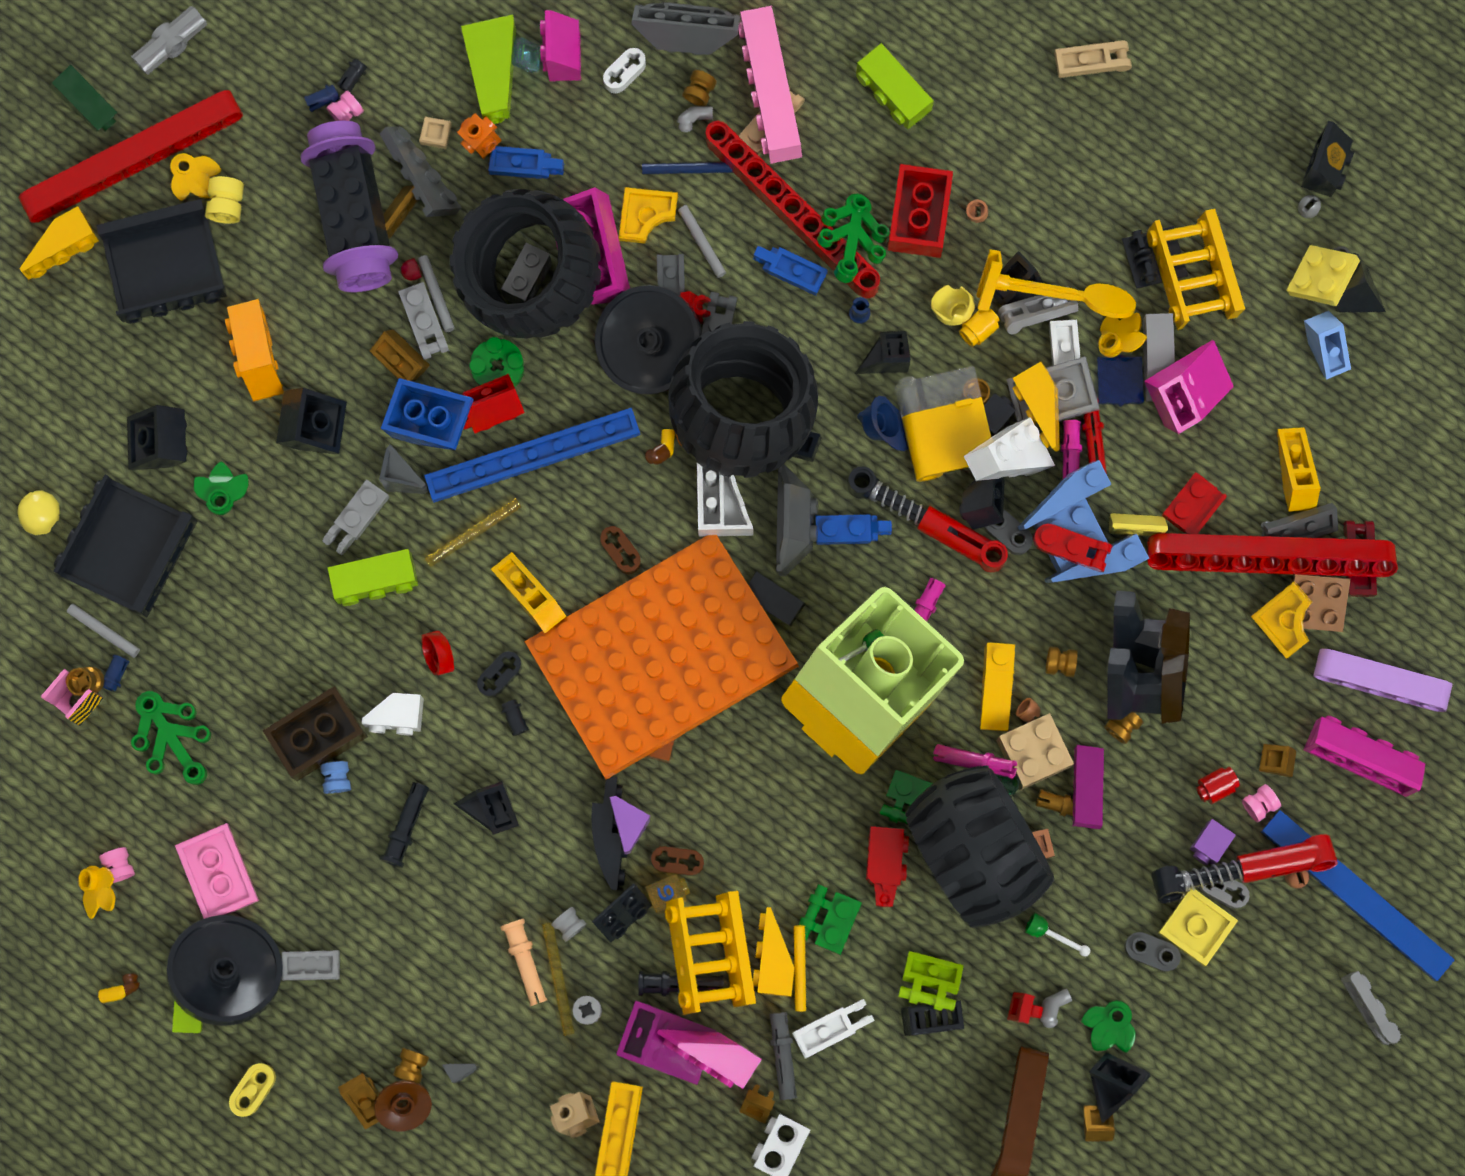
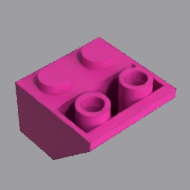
M545 10V20H540V33L543 43L540 47L541 62H543V72H548L549 81L581 80L579 20L551 10Z

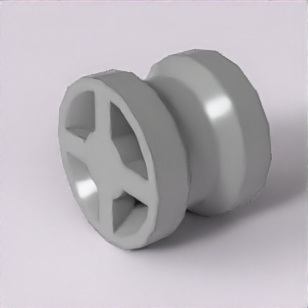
M571 907L553 921L551 925L554 929H559L562 933V939L567 942L578 934L587 923L583 919H579L576 916V910L574 907Z
M582 996L576 1000L573 1006V1015L577 1021L585 1025H591L600 1019L602 1007L598 1000L591 996Z

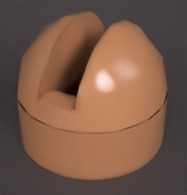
M977 199L967 205L966 213L971 221L980 223L987 219L989 210L984 201ZM977 207H981L980 217H977Z
M1031 698L1022 701L1016 711V715L1028 723L1034 721L1035 716L1040 717L1041 713L1039 705Z
M1308 871L1299 872L1303 883L1299 884L1296 873L1285 875L1286 883L1294 889L1303 888L1309 881Z

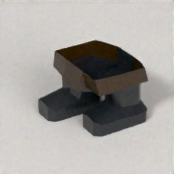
M1116 591L1113 615V648L1110 649L1107 672V719L1123 720L1130 713L1135 712L1161 714V724L1181 721L1189 659L1190 612L1169 608L1166 620L1144 619L1135 592ZM1135 663L1154 668V673H1139Z

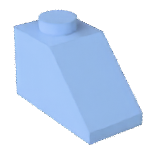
M1329 311L1304 320L1308 344L1323 376L1329 379L1351 370L1344 325Z

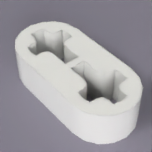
M637 48L626 50L604 72L605 88L611 93H620L625 90L644 71L646 66L644 53ZM638 57L639 65L632 64L627 69V67L629 66V58L635 60ZM623 73L620 76L621 83L613 82L611 84V76L616 78Z

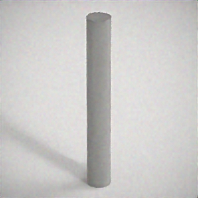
M687 205L682 206L678 212L717 278L726 274L725 269Z
M427 255L418 258V262L445 332L453 331L455 327Z
M75 604L69 606L67 613L131 657L135 658L140 651L138 647Z

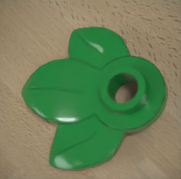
M219 462L212 469L209 478L195 477L194 479L196 495L206 501L207 508L216 515L227 514L232 509L234 502L244 497L249 486V479L246 474L234 477L231 470L223 462ZM219 498L225 499V503L222 506H217L216 501Z
M1120 1000L1111 1001L1105 1007H1091L1084 1014L1081 1022L1093 1028L1091 1044L1094 1051H1104L1116 1044L1120 1050L1127 1053L1134 1044L1136 1032L1130 1023L1132 1012L1125 1002ZM1115 1011L1123 1013V1017L1120 1020L1112 1017Z

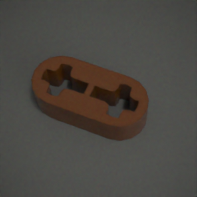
M616 526L605 528L600 535L603 549L622 573L633 574L637 572L641 565V559L632 543L620 528ZM611 533L613 536L619 535L617 541L620 548L617 549L613 543L606 544L608 534ZM623 551L629 558L635 557L633 560L634 566L621 565L624 562L621 555Z
M663 846L655 849L651 856L653 867L662 873L696 876L700 874L704 867L702 855L694 850ZM662 852H667L669 858L676 859V863L668 862L665 867H660V862L656 861V857L661 856ZM690 856H695V860L700 862V864L695 866L693 871H689L687 865L679 864V860H689Z

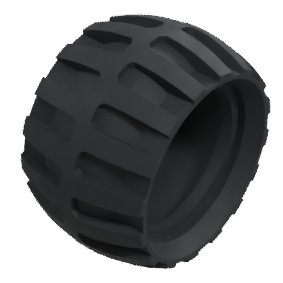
M513 189L503 192V196L495 194L484 199L479 207L475 210H470L463 218L465 220L459 232L456 231L452 243L454 247L453 254L450 255V270L455 276L453 284L459 298L465 303L467 310L483 325L500 334L515 338L546 337L558 333L562 326L569 327L580 318V313L585 308H589L594 300L593 294L596 285L600 284L601 270L598 268V262L601 261V254L590 225L569 203L543 191ZM534 225L548 226L552 230L558 245V264L552 281L540 295L525 303L506 304L498 292L495 279L497 256L506 241L519 230Z
M743 321L742 324L732 325L731 323L719 325L714 331H707L697 338L680 358L673 372L669 388L670 420L680 444L688 454L691 453L696 458L698 464L706 469L709 467L720 472V475L728 477L737 475L751 478L756 477L759 473L765 471L769 473L781 467L804 445L813 428L818 408V387L814 377V370L807 355H803L800 351L798 343L791 337L787 338L779 333V330L772 326L764 327L750 321ZM742 377L761 383L775 394L782 404L783 412L772 420L758 424L739 423L720 415L708 404L702 390L707 385L721 378Z
M988 765L963 769L938 780L921 793L905 813L907 824L925 862L952 906L971 928L993 925L1019 915L1036 903L1055 881L1049 863L1024 817L1004 785Z

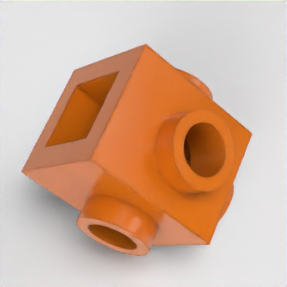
M476 113L464 120L460 130L457 132L463 139L460 144L471 155L476 152L483 159L502 140L495 133L497 126L486 116L482 120Z

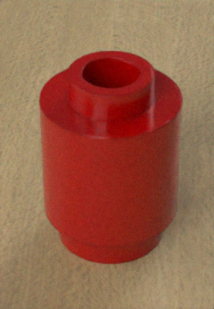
M1221 767L1199 779V786L1196 787V791L1203 802L1208 801L1210 804H1214L1234 793L1235 789L1240 787V782L1231 767L1225 769Z

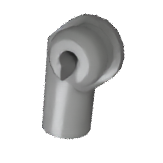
M689 107L678 117L679 130L690 132L693 127L692 123L696 120H713V107Z
M1063 989L1043 1000L1041 1005L1043 1012L1040 1021L1046 1028H1053L1057 1025L1059 1007L1072 1001L1067 989Z

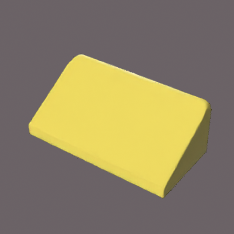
M1110 514V534L1151 536L1168 531L1167 522L1162 516Z

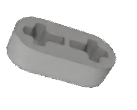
M1231 880L1225 881L1223 885L1221 882L1217 883L1222 886L1221 889L1217 887L1207 889L1206 886L1204 889L1198 887L1203 894L1233 909L1245 906L1250 898L1247 887L1236 880L1233 883ZM1239 889V895L1243 897L1242 901L1237 900L1233 903L1231 901L1232 896L1226 893L1225 890L1235 891Z

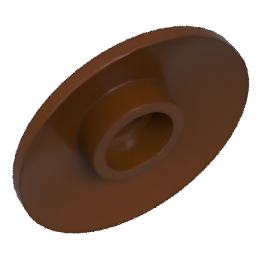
M408 1080L397 1081L386 1086L378 1094L374 1104L375 1116L378 1122L389 1130L408 1131L418 1127L427 1119L431 1111L432 1101L429 1092L421 1084Z

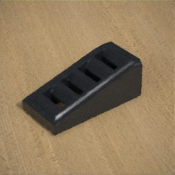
M961 1000L956 1001L954 1011H951L953 1024L950 1025L948 1023L947 1009L939 1011L941 1026H938L936 1009H933L934 1006L926 1004L902 1007L904 1035L913 1036L965 1029ZM926 1010L928 1011L930 1027H926L924 1011ZM915 1012H916V1017H917L918 1029H917V1026H916Z

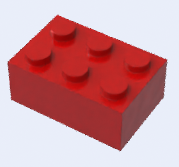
M900 164L888 251L941 258L953 171Z

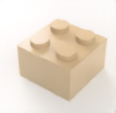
M1050 713L1000 735L996 740L1004 758L1017 761V766H1013V768H1017L1014 779L1019 790L1054 776L1074 765Z

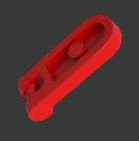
M1053 524L1041 525L1036 529L1033 536L1034 545L1040 551L1098 572H1104L1106 556L1111 553L1113 545L1107 542L1095 540ZM1089 548L1096 550L1094 559L1086 557Z

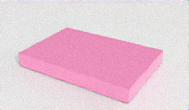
M223 824L175 845L204 919L212 916L228 915L259 901L229 824Z

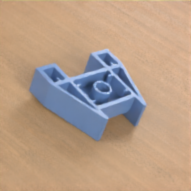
M1100 460L1093 461L1068 474L1018 526L1019 531L1034 526L1036 530L1043 524H1053L1108 543L1086 500L1087 497L1112 485ZM1132 534L1111 544L1113 547L1111 553L1106 556L1104 572H1098L1048 554L1057 573L1044 580L1046 583L1122 572L1149 559V556L1138 535ZM1089 548L1086 557L1094 559L1096 550Z

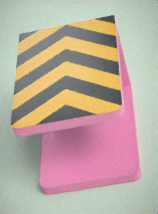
M64 669L41 695V698L56 706L66 715L65 717L80 726L102 701L103 697L88 689L72 707L70 699L74 694L67 688L66 678L69 671Z

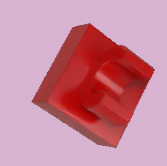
M691 291L680 293V296L693 308L699 323L703 324V318L711 315L710 311L703 309V304L711 302V299L705 295L698 296Z
M1013 992L1007 1020L1029 1024L1030 1017L1041 1019L1043 1007L1033 1005L1035 996Z

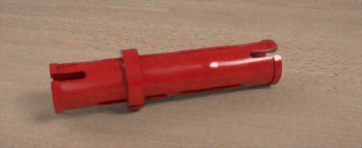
M1097 410L1083 414L1084 424L1082 425V431L1086 433L1089 463L1096 461L1094 444H1096L1098 460H1100L1106 472L1102 437L1104 423L1101 422L1100 412ZM1091 416H1093L1095 436H1093Z

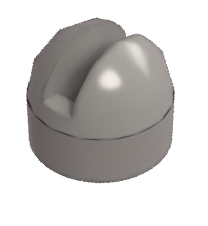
M1314 195L1303 197L1298 204V211L1304 218L1315 217L1321 208L1320 200ZM1310 201L1315 203L1309 210L1304 208Z

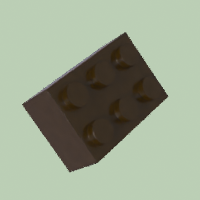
M335 686L263 730L290 777L295 781H299L318 769L321 764L331 761L368 737L343 695Z

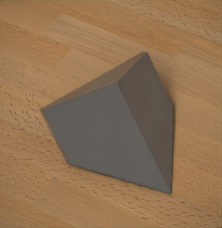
M390 444L386 448L379 477L386 492L427 493L429 490L426 484Z

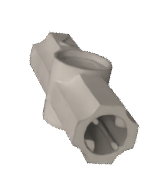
M190 6L171 23H163L158 26L152 34V39L131 57L139 68L149 75L166 59L179 56L185 50L187 42L208 24L194 7Z

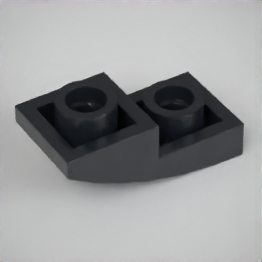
M758 572L755 573L748 584L763 609L790 627L806 605V603Z

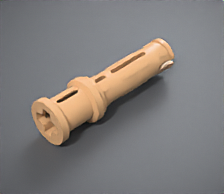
M520 919L500 926V928L506 934L510 947L508 952L511 956H515L530 1006L538 1004L535 992L540 1003L547 1001L530 952L533 944L532 941H528L523 926L525 920Z

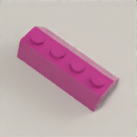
M594 187L563 199L585 218L593 231L594 239L599 245L601 261L598 262V268L601 270L600 284L596 285L593 294L594 300L591 305L609 303L617 295L630 289L609 195Z
M1332 716L1320 717L1315 721L1303 749L1304 751L1405 797L1420 791L1426 763L1419 761V756L1409 751L1401 753L1393 749V744L1385 740L1377 739L1375 741L1368 738L1367 733L1355 727L1348 729L1341 725L1342 722Z

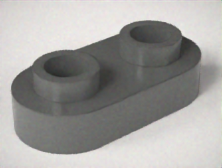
M1005 510L1003 511V525L997 526L994 524L984 527L985 531L992 538L1004 544L1007 551L1013 555L1025 554L1029 551L1033 542L1030 531L1028 529L1019 531L1018 526L1021 523ZM1022 536L1024 542L1017 544L1014 541V537Z
M1143 932L1131 934L1124 944L1125 952L1129 958L1163 972L1175 969L1181 960L1180 952L1175 945ZM1137 941H1141L1145 945V949L1142 952L1137 951L1135 948ZM1163 952H1169L1171 954V960L1169 962L1163 961Z

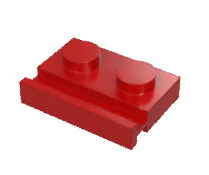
M1195 472L1161 516L1186 534H1198L1227 495L1217 490V487Z

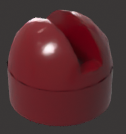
M415 257L402 264L400 270L405 279L413 281L422 278Z

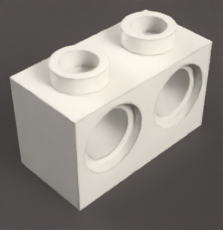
M779 1114L777 1119L771 1117L764 1131L769 1136L764 1145L758 1143L751 1158L756 1160L754 1167L771 1176H788L810 1129ZM783 1125H789L794 1130V1137L789 1142H783L778 1138V1129ZM770 1151H776L781 1155V1163L776 1168H770L765 1164V1156Z

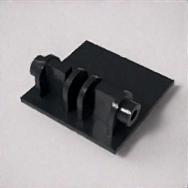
M1174 226L1163 228V231L1174 229ZM1136 230L1131 233L1132 236L1122 238L1136 289L1163 283L1153 248L1147 242V233H1142V230ZM1178 239L1166 241L1170 256L1182 254ZM1185 264L1174 266L1177 279L1188 277Z
M634 883L591 922L612 943L615 939L622 937L626 933L627 928L636 920L643 918L647 914L648 909L653 905Z

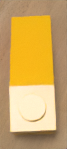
M1305 427L1277 429L1283 491L1288 511H1307L1316 508L1320 484Z
M512 552L491 568L496 577L544 633L548 632L566 617L556 600Z
M987 643L984 648L980 730L1008 732L1015 644Z

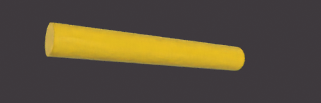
M804 925L794 926L795 1011L798 1012L806 1011Z

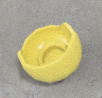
M946 285L933 295L931 309L943 324L950 326L961 325L972 316L975 309L974 297L962 286L960 289H953Z
M45 491L28 493L18 505L17 514L20 525L26 532L34 535L49 533L53 525L60 518L58 501L52 494Z

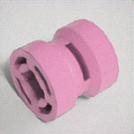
M345 91L340 96L338 102H332L326 107L335 121H350L353 116H359L364 112L359 102L348 91Z
M1266 784L1258 788L1255 795H1248L1242 799L1245 810L1257 823L1266 817V813L1269 811L1274 812L1281 807L1278 797Z
M126 847L117 848L99 856L101 864L112 872L114 877L113 883L135 875L133 866L128 864L129 854Z

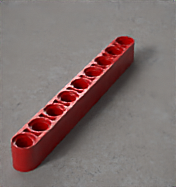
M230 90L218 92L25 190L19 195L18 199L30 222H41L238 122L242 118L243 113Z
M722 121L711 122L706 127V144L709 150L722 162L726 163L733 173L834 271L838 262L844 257L846 240L842 238L833 242L837 247L830 251L819 245L817 237L823 229H834L823 224L821 216L727 124ZM715 133H721L724 135V138L717 141L712 139L711 136ZM739 151L743 156L735 159L730 156V153ZM752 169H757L761 171V175L752 177L748 172ZM775 187L780 190V193L770 195L767 193V190ZM793 205L796 206L799 209V211L791 214L788 213L785 209L786 207ZM807 224H814L818 229L814 232H808L804 227ZM856 251L854 261L857 264L858 273L852 282L846 284L860 297L865 299L872 298L878 292L880 276ZM863 279H870L874 282V286L867 288L862 286L860 282Z
M1173 533L1153 534L1147 540L1148 565L1156 570L1389 577L1398 570L1395 545L1387 540Z

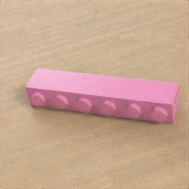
M772 6L740 12L742 22L739 24L738 33L739 38H745L746 45L742 46L744 62L750 61L751 68L746 69L749 85H755L756 91L751 92L754 108L759 107L760 114L756 115L758 130H764L765 138H761L763 154H769L770 163L802 158L801 143Z

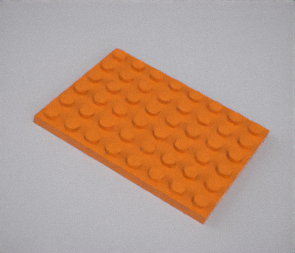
M717 535L703 537L562 619L548 632L544 633L541 631L524 641L606 780L799 667L794 656Z

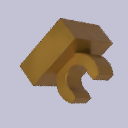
M757 1084L753 1090L749 1089L739 1112L765 1124L775 1103L772 1100L774 1092L770 1090L767 1097L758 1094L760 1085Z

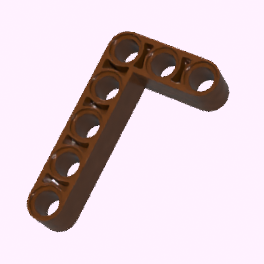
M1020 1046L1000 1155L991 1176H1028L1049 1059L1048 1052Z

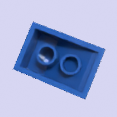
M399 378L381 429L390 437L405 442L456 450L474 399Z

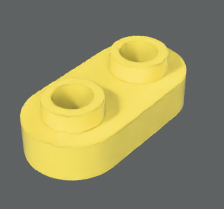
M258 1063L248 1069L229 1099L230 1109L235 1115L247 1117L257 1111L276 1080L275 1071L271 1066ZM261 1072L266 1075V1081L262 1084L257 1081V1076ZM243 1097H248L250 1100V1105L247 1108L241 1105Z

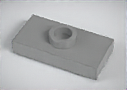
M340 951L282 952V981L340 979Z

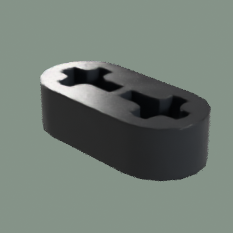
M504 652L480 675L477 686L482 695L488 698L498 696L518 676L522 670V662L519 656L514 652ZM514 658L516 668L513 671L507 669L501 674L500 672L505 667L503 661L505 659L511 661ZM498 675L499 678L494 683L497 688L494 691L490 688L485 691L486 685L484 681L486 679L491 681Z

